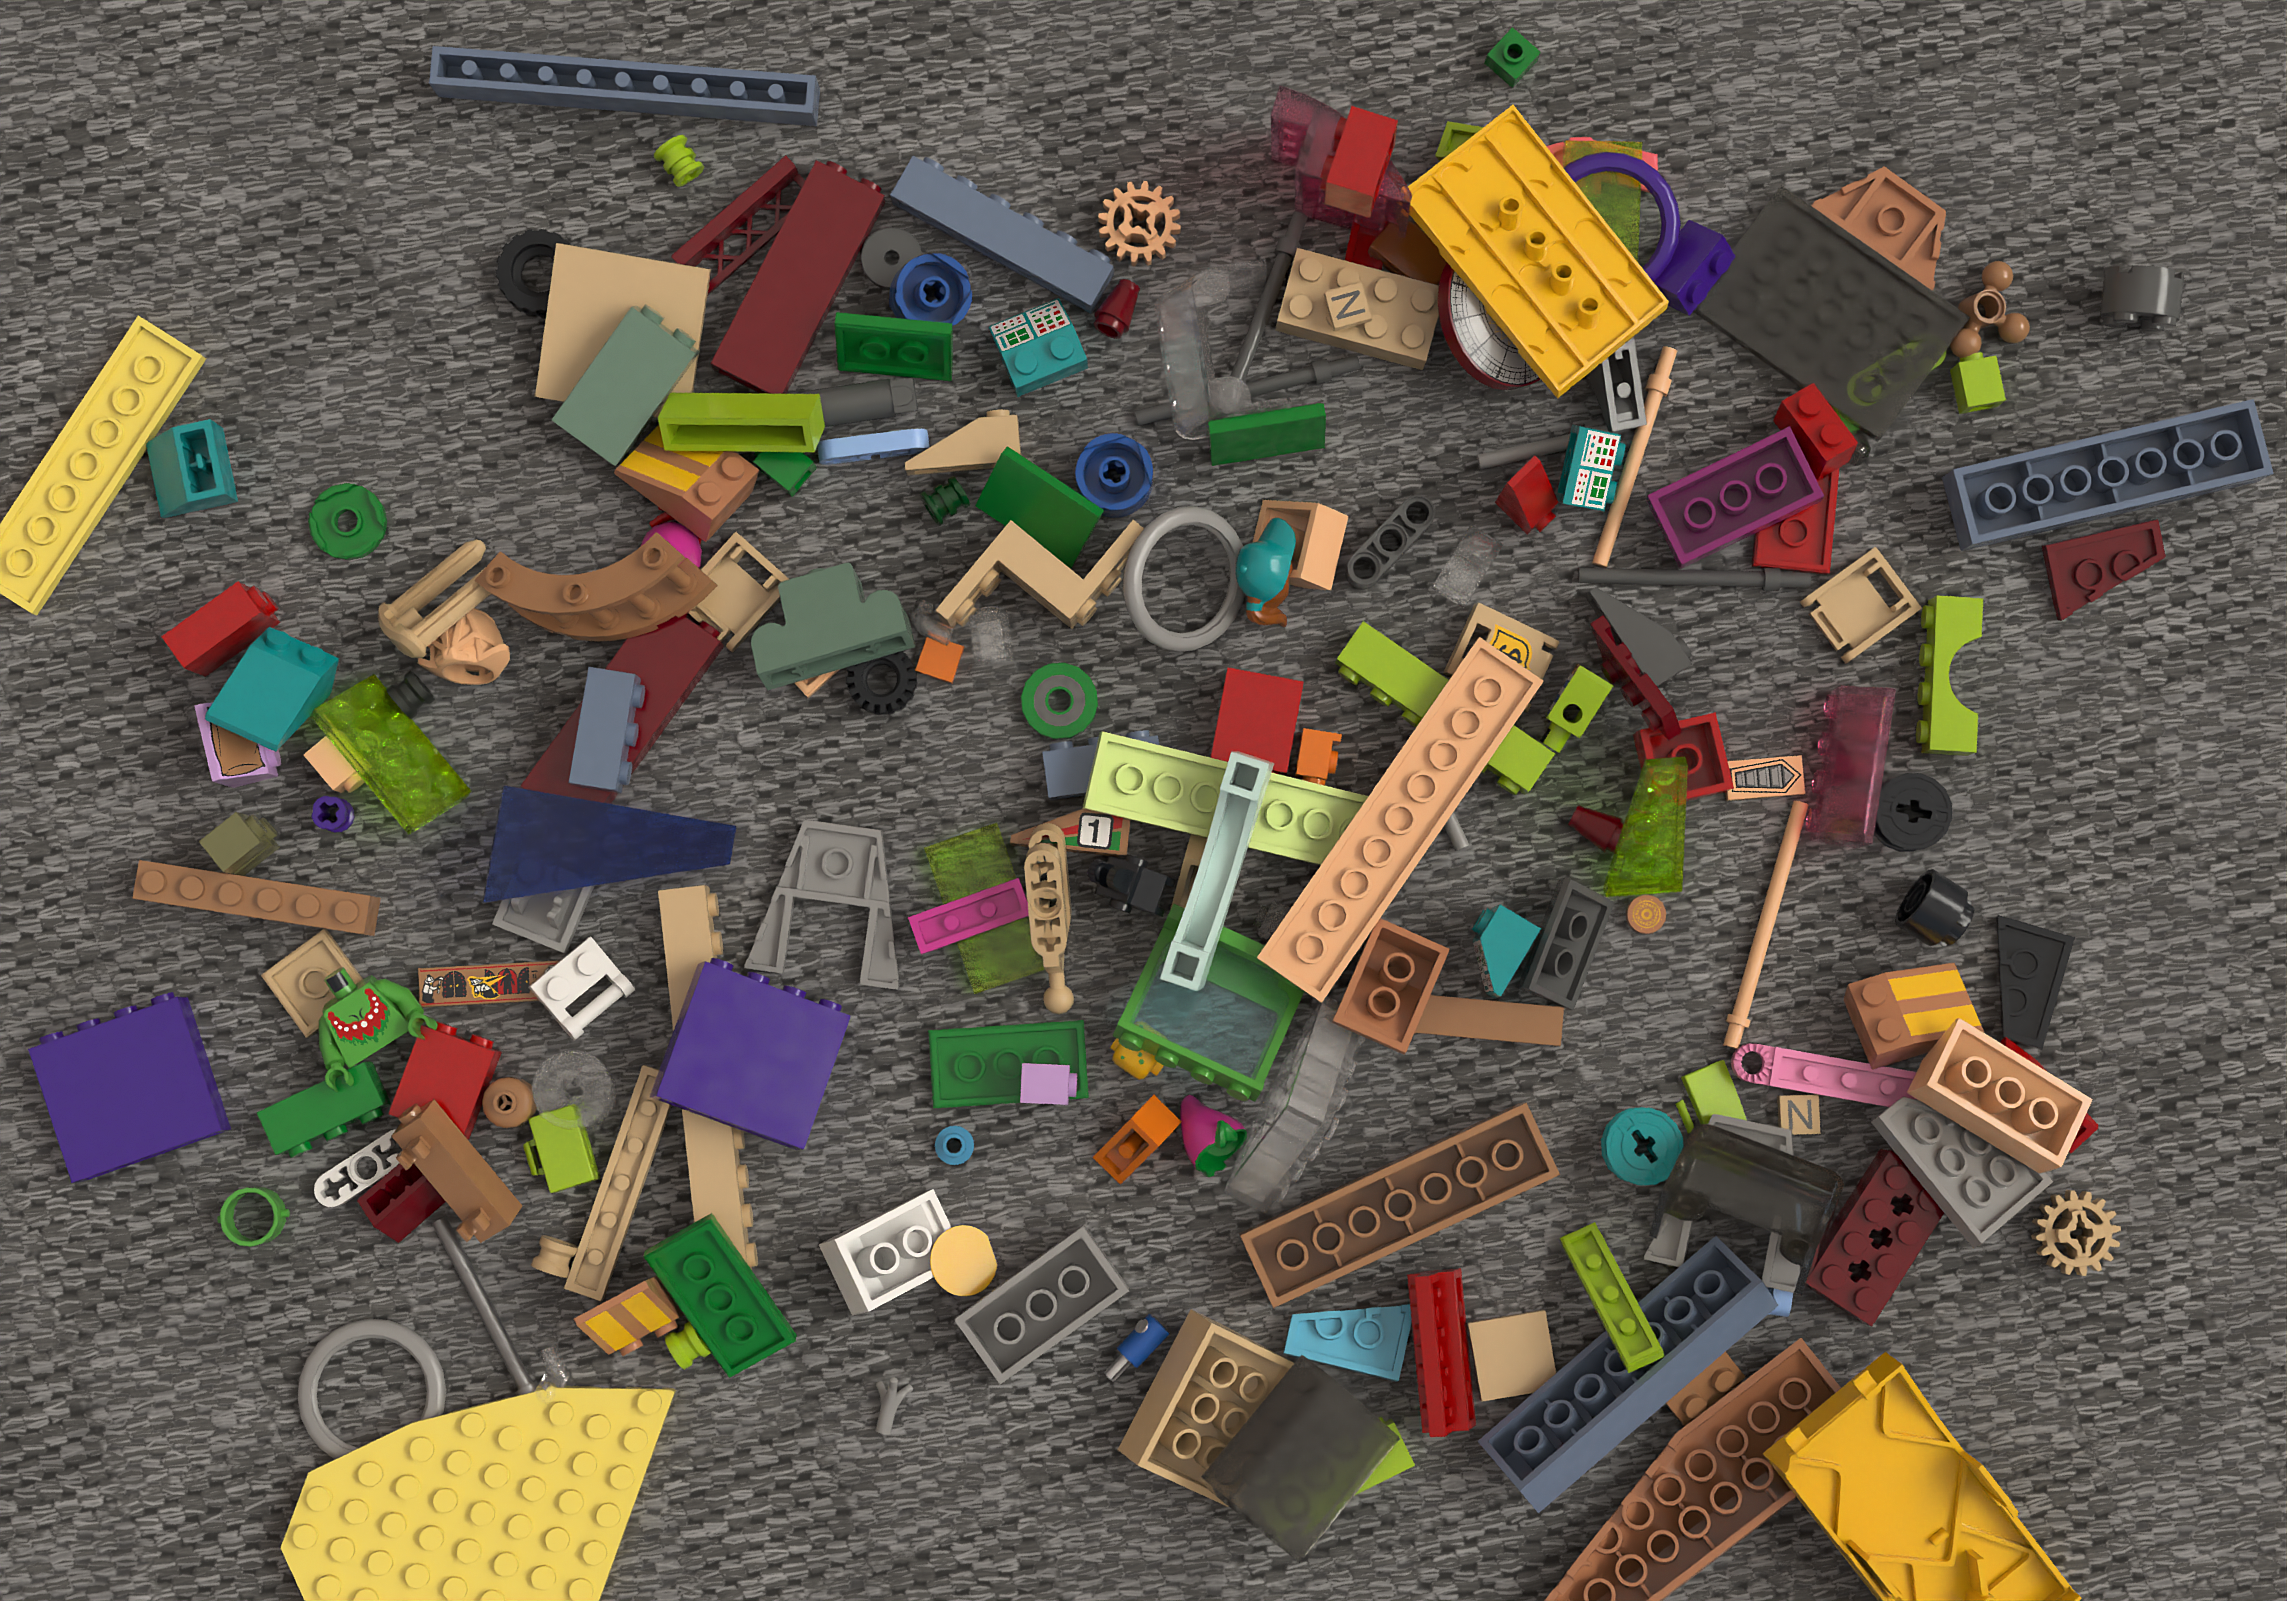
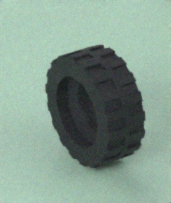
M531 229L525 231L524 234L515 235L510 243L504 245L501 256L498 255V269H495L496 277L499 280L498 286L501 292L515 309L526 313L527 316L546 318L550 290L534 292L528 289L522 280L523 267L528 260L536 256H547L554 260L556 243L571 244L558 233H550L546 229H539V231Z

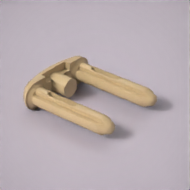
M477 539L465 542L393 603L386 604L383 602L379 606L378 621L381 630L404 655L411 658L425 657L428 645L491 594L474 581L481 572H479L424 619L418 613L481 561L486 550L484 542Z

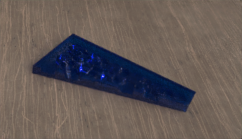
M503 786L482 903L729 865L737 826Z

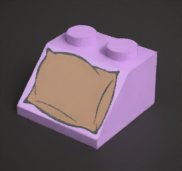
M212 703L194 705L212 782L235 788L278 777L276 767L281 765L279 750L275 752L205 720L206 712Z

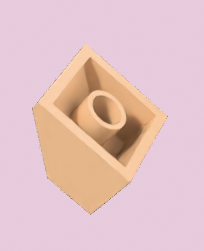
M1263 500L1253 543L1259 540L1270 520L1273 518L1283 519L1291 526L1296 538L1291 560L1293 570L1289 576V585L1307 589L1331 590L1348 516L1320 503Z

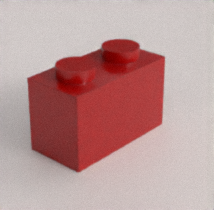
M1814 383L1784 399L1773 420L1780 431L1790 426L1817 481L1848 463L1858 445L1857 440Z

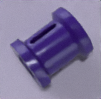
M323 796L313 804L311 816L319 828L338 833L347 830L353 824L355 818L354 809L346 800L338 797ZM330 806L339 809L335 813L338 818L336 822L327 820L331 815L328 810Z

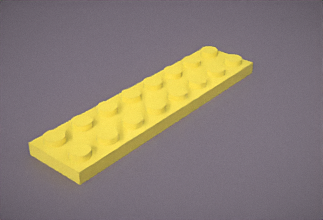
M137 316L0 523V594L30 613L38 615L147 450V442L155 438L204 364L205 357L142 317Z

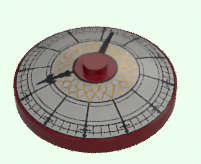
M1446 263L1438 288V312L1446 342L1459 364L1474 379L1498 390H1514L1539 381V376L1520 356L1518 348L1485 311V306L1451 266Z

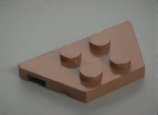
M1882 167L1868 174L1865 178L1842 187L1839 191L1823 199L1820 198L1814 201L1808 209L1928 296L1934 289L1935 281L1933 280L1936 262L1940 255L1941 231L1944 229L1946 210L1886 167Z

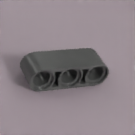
M1421 495L1410 496L1352 555L1345 571L1346 579L1352 587L1360 590L1370 589L1428 530L1435 517V508L1430 499ZM1410 507H1420L1426 513V521L1421 524L1412 523L1407 518L1406 510ZM1386 534L1396 536L1400 542V548L1393 552L1384 550L1380 545V537ZM1357 562H1367L1373 567L1374 575L1369 579H1360L1354 574L1353 566Z

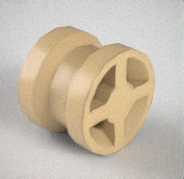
M541 1235L539 1241L541 1250L539 1255L533 1258L531 1266L555 1276L568 1278L571 1270L569 1263L571 1258L576 1255L578 1246L554 1237Z

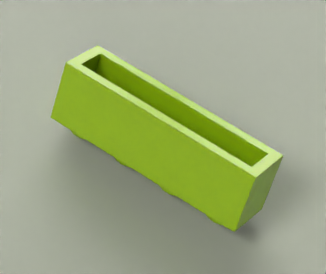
M670 393L658 416L665 451L815 452L825 428L820 394Z

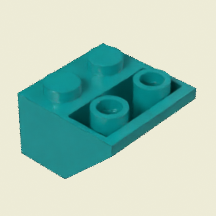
M211 419L172 427L147 442L146 447L161 518L238 502L224 429Z

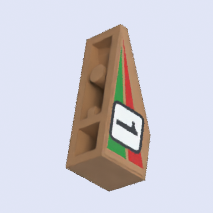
M1080 809L1045 822L1054 824L1063 831L1066 851L1126 858L1131 823L1129 819L1088 809ZM1037 826L1011 835L1010 844L1012 846L1029 847L1031 833ZM1044 835L1040 843L1053 846L1057 842H1051L1049 836Z

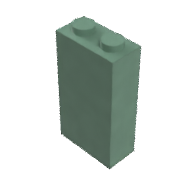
M646 304L642 309L638 306L630 308L552 418L553 422L614 466L621 464L700 353V351L693 347L696 341L679 328L672 332L661 324L664 317Z

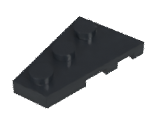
M1997 915L2002 1039L2007 1037L2012 1042L2042 1050L2075 937Z

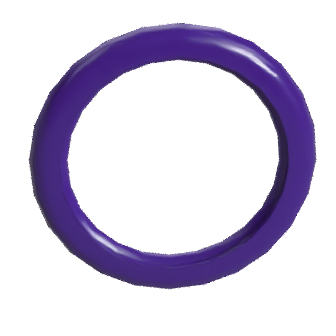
M1601 152L1590 154L1567 164L1564 169L1575 183L1590 174L1605 171L1618 172L1635 178L1652 194L1660 212V239L1655 252L1642 268L1653 282L1658 279L1672 261L1679 243L1680 214L1678 203L1670 185L1656 169L1645 161L1625 153Z

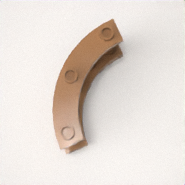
M657 532L632 554L596 571L575 575L542 573L516 563L500 551L474 580L489 593L508 603L521 616L540 628L552 633L569 636L572 639L585 641H615L652 632L658 629L657 625L668 621L674 616L679 618L689 612L718 586L688 558L685 559L678 550Z

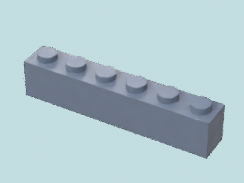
M912 156L890 194L893 205L1092 314L1114 276V266L1109 264L1110 258L1095 249L1087 252L1076 246L1077 240L1065 232L1058 230L1054 234L1043 228V221L1030 213L1024 212L1022 216L1009 209L1011 207L1010 203L1000 196L991 194L990 197H987L976 191L977 185L969 179L960 175L955 179L943 172L944 167L928 157H925L922 161Z

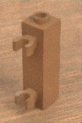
M433 1099L422 1107L414 1104L398 1117L401 1124L391 1135L402 1149L396 1156V1159L405 1170H408L414 1163L463 1221L456 1229L461 1237L468 1242L474 1235L482 1243L510 1226L522 1208V1204L439 1104Z

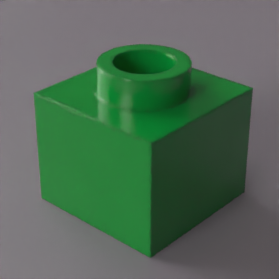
M1512 27L1487 54L1484 64L1513 88L1538 61L1541 52ZM1512 48L1520 57L1516 59L1511 58L1507 51Z

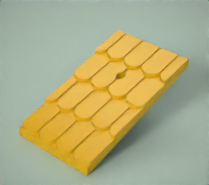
M1514 105L1506 109L1401 191L1400 200L1406 206L1408 214L1438 247L1439 254L1485 306V311L1518 348L1520 356L1557 399L1595 369L1598 364H1601L1623 346L1626 341H1629L1645 328L1653 319H1656L1667 310L1669 301Z

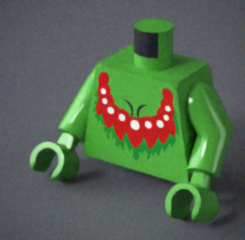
M344 967L339 968L324 979V982L335 997L324 1005L323 1015L319 1019V1048L325 1067L328 1070L325 1082L333 1091L338 1092L335 1081L337 1077L344 1075L346 1083L352 1086L354 1078L351 1073L343 1068L345 1063L349 1068L353 1067L408 1031L412 1036L425 1040V1037L420 1032L421 1025L426 1022L428 1027L436 1030L437 1022L433 1018L423 1015V1008L408 988L387 979L377 980L372 975L355 984Z

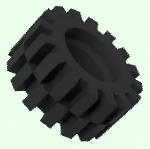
M903 651L847 668L848 677H846V684L848 685L851 697L863 710L872 712L875 715H891L899 709H904L909 700L913 699L918 682L916 669L911 659ZM879 665L891 667L897 675V683L894 689L886 694L874 693L867 684L869 672Z

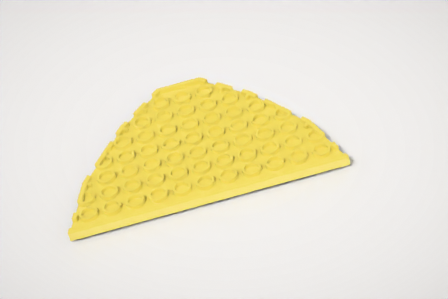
M550 1386L531 1393L507 1397L440 1416L414 1421L308 1472L281 1545L282 1553L304 1600L600 1601L676 1390L673 1388Z

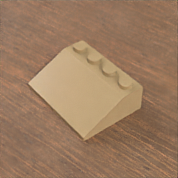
M1191 1309L1118 1450L1136 1465L1230 1507L1302 1367Z

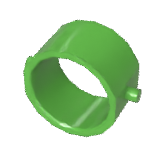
M247 1187L235 1191L226 1199L221 1208L220 1216L217 1217V1221L219 1224L221 1223V1228L229 1240L240 1246L252 1247L271 1242L285 1226L286 1217L290 1216V1211L285 1209L284 1202L276 1192L266 1187ZM248 1193H257L265 1197L271 1204L274 1213L272 1227L259 1240L249 1239L241 1235L235 1227L233 1219L235 1206Z

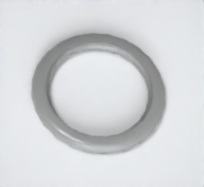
M1198 506L1177 507L1159 515L1150 522L1136 538L1129 552L1123 575V594L1127 611L1137 630L1149 642L1161 649L1174 652L1199 649L1221 636L1237 617L1245 597L1236 579V561L1243 545L1236 531L1222 516L1210 509ZM1194 525L1205 528L1221 541L1229 562V585L1220 610L1210 622L1193 632L1177 633L1159 626L1149 615L1142 596V575L1147 557L1159 538L1179 526Z
M364 1319L349 1322L331 1331L317 1343L307 1357L298 1384L297 1400L300 1417L311 1439L320 1450L334 1460L358 1447L343 1442L325 1425L318 1408V1381L323 1368L330 1358L342 1347L352 1342L369 1338L385 1339L407 1350L418 1362L425 1377L426 1402L420 1420L443 1415L446 1398L443 1369L436 1353L428 1343L407 1326L382 1319Z

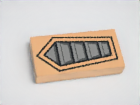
M1802 755L1728 761L1734 789L1725 792L1726 801L1805 794Z

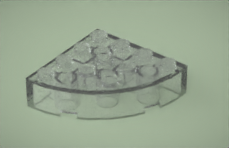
M1326 996L1322 1003L1319 1002L1302 1028L1303 1034L1297 1042L1295 1049L1290 1048L1250 1126L1249 1130L1252 1133L1244 1149L1239 1151L1223 1192L1263 1213H1266L1275 1201L1278 1203L1282 1202L1289 1189L1290 1181L1292 1180L1296 1183L1301 1177L1306 1166V1160L1313 1161L1319 1153L1323 1138L1330 1140L1339 1123V1118L1335 1117V1113L1340 1110L1348 1095V1089L1344 1088L1345 1082L1347 1083L1350 1080L1357 1066V1061L1353 1060V1056L1359 1052L1366 1038L1332 1023L1340 1002L1329 996Z

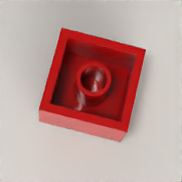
M1351 106L1348 118L1340 117L1333 138L1335 143L1332 152H1335V156L1327 155L1320 177L1322 178L1320 189L1325 190V204L1371 218L1395 146L1398 120Z
M1716 712L1678 721L1682 733L1669 741L1659 729L1652 731L1650 728H1645L1633 734L1651 809L1716 795L1734 789Z

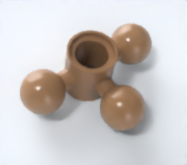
M2002 261L1989 263L1982 272L1984 290L1963 299L1959 304L1957 315L1960 323L1965 328L1957 330L1950 340V348L1957 357L1964 358L1978 353L1982 345L1978 332L1980 329L1991 324L1998 327L2000 337L2008 343H2019L2027 337L2030 329L2027 318L2020 313L2005 315L2006 302L1999 293L2007 289L2013 280L2012 269L2007 263ZM1978 302L1985 308V318L1978 312Z

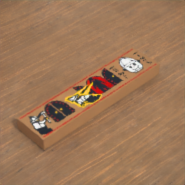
M559 961L418 968L419 1004L424 1008L539 1001L529 989V986Z

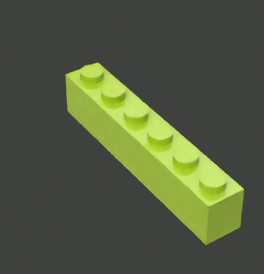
M1364 621L1335 661V664L1341 667L1338 670V674L1354 685L1361 681L1370 687L1372 691L1369 695L1382 705L1389 707L1393 703L1404 711L1401 717L1414 727L1418 726L1449 681ZM1513 725L1481 773H1485L1488 769L1500 777L1497 784L1513 795H1517L1519 791L1525 795L1531 790L1555 753Z

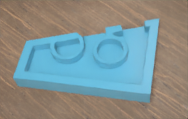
M1410 1304L1292 1314L1283 1354L1398 1382L1412 1323Z

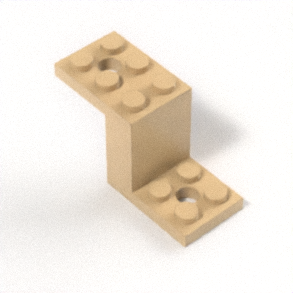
M1010 520L936 609L938 617L951 630L957 623L963 627L977 609L974 605L977 599L982 594L988 597L1001 582L999 573L1003 572L1068 627L1073 629L1077 623L1084 626L1096 612L1097 608L1095 605L1097 603L1095 601L1103 593L1108 597L1121 582L1120 571L1126 565L1129 552L1144 528L1132 520L1087 576L1082 579Z

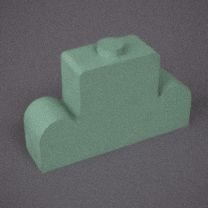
M843 563L826 569H813L806 575L780 582L778 590L786 622L785 626L777 623H766L760 626L751 638V648L757 675L767 690L916 647L908 615L898 596L892 591L877 590L865 599L862 583L850 563Z

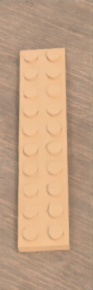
M1479 637L1257 956V959L1322 1003L1544 681Z

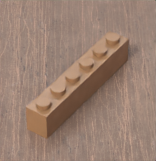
M139 860L132 899L370 936L375 934L381 900L379 897L142 860Z

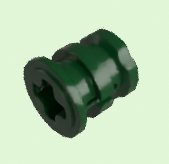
M954 476L948 478V484L935 486L933 493L929 495L924 491L920 493L926 510L939 526L943 524V517L949 514L952 517L958 513L957 509L959 507L967 508L970 506V501L965 491Z

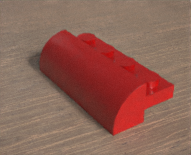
M1461 1268L1407 1274L1422 1433H1429L1430 1437H1446L1453 1431H1469L1476 1426Z

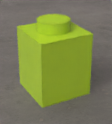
M1982 352L1974 353L1960 358V362L1950 369L1959 414L1996 408L2006 401L1997 356L1984 358Z

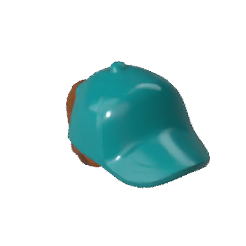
M1273 518L1269 521L1257 542L1246 544L1240 549L1236 561V579L1239 587L1247 596L1246 615L1251 622L1259 625L1279 624L1282 627H1286L1287 617L1277 607L1282 604L1289 593V576L1293 570L1291 560L1296 538L1291 526L1280 518Z

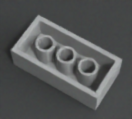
M1083 1224L957 1315L954 1321L998 1383L1002 1384L1129 1292V1287Z

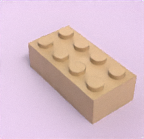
M1297 248L1275 331L1423 370L1439 316V286ZM1362 281L1372 321L1334 331L1325 302L1324 292Z

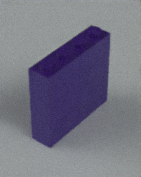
M711 958L710 963L706 961L699 963L652 1088L650 1098L794 1150H804L851 1016L842 1013V1006L835 1002L820 999L818 1004L805 999L806 992L795 987L784 985L783 990L770 986L768 985L770 979L763 975L748 972L747 976L735 973L732 971L734 965L726 961Z
M174 992L163 994L151 999L152 1006L138 1010L137 1005L117 1010L113 1013L115 1019L101 1023L100 1018L80 1023L76 1025L78 1032L64 1036L63 1031L43 1036L39 1038L41 1045L28 1049L71 1183L84 1182L231 1130L188 997H175Z

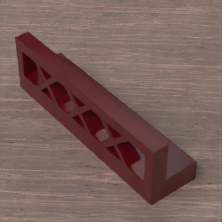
M785 155L671 255L674 263L694 267L702 260L718 261V273L709 282L708 295L778 234L788 215L787 213L780 219V211H790L793 206L781 205L782 190L793 180L800 188H802L805 182L798 173L794 163ZM776 196V205L767 204ZM759 210H775V225L768 231L752 230L753 216ZM748 221L747 230L739 229ZM731 235H747L746 250L739 256L724 255L725 240ZM752 236H761L751 245ZM719 246V255L710 254ZM723 261H732L723 269Z

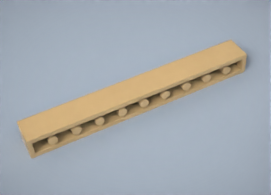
M706 885L658 891L673 1031L697 965L704 961L710 963L711 958L717 959V955H723L722 935L720 931L714 932L713 917L719 916L718 898L716 893H710V888ZM682 1109L694 1223L712 1213L752 1270L753 1266L758 1265L756 1244L749 1243L747 1227H753V1212L750 1203L744 1204L743 1188H749V1175L747 1165H740L738 1150L745 1148L744 1131Z

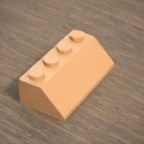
M1960 1018L1951 1024L1923 1058L1907 1091L1911 1096L2039 1174L2062 1167L2093 1100Z

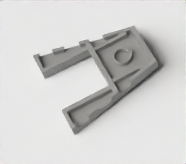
M805 819L744 968L784 973L795 897L870 907L860 985L898 990L900 984L882 830Z
M1713 1114L1691 1158L1692 1160L1675 1191V1195L1656 1230L1657 1232L1644 1255V1260L1680 1267L1686 1259L1699 1191L1776 1208L1762 1281L1766 1287L1801 1294L1792 1130Z

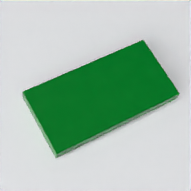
M1084 1020L928 1030L933 1108L1020 1103L1022 1063L1070 1065V1073H1077L1076 1097H1069V1099L1089 1098Z
M712 1213L645 1250L643 1257L729 1378L796 1341L797 1334Z

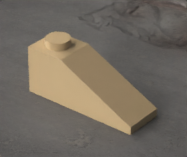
M1009 410L988 411L987 417L977 418L906 461L905 471L907 475L994 468L1001 453L1007 446L1021 455L1018 416L1010 415Z

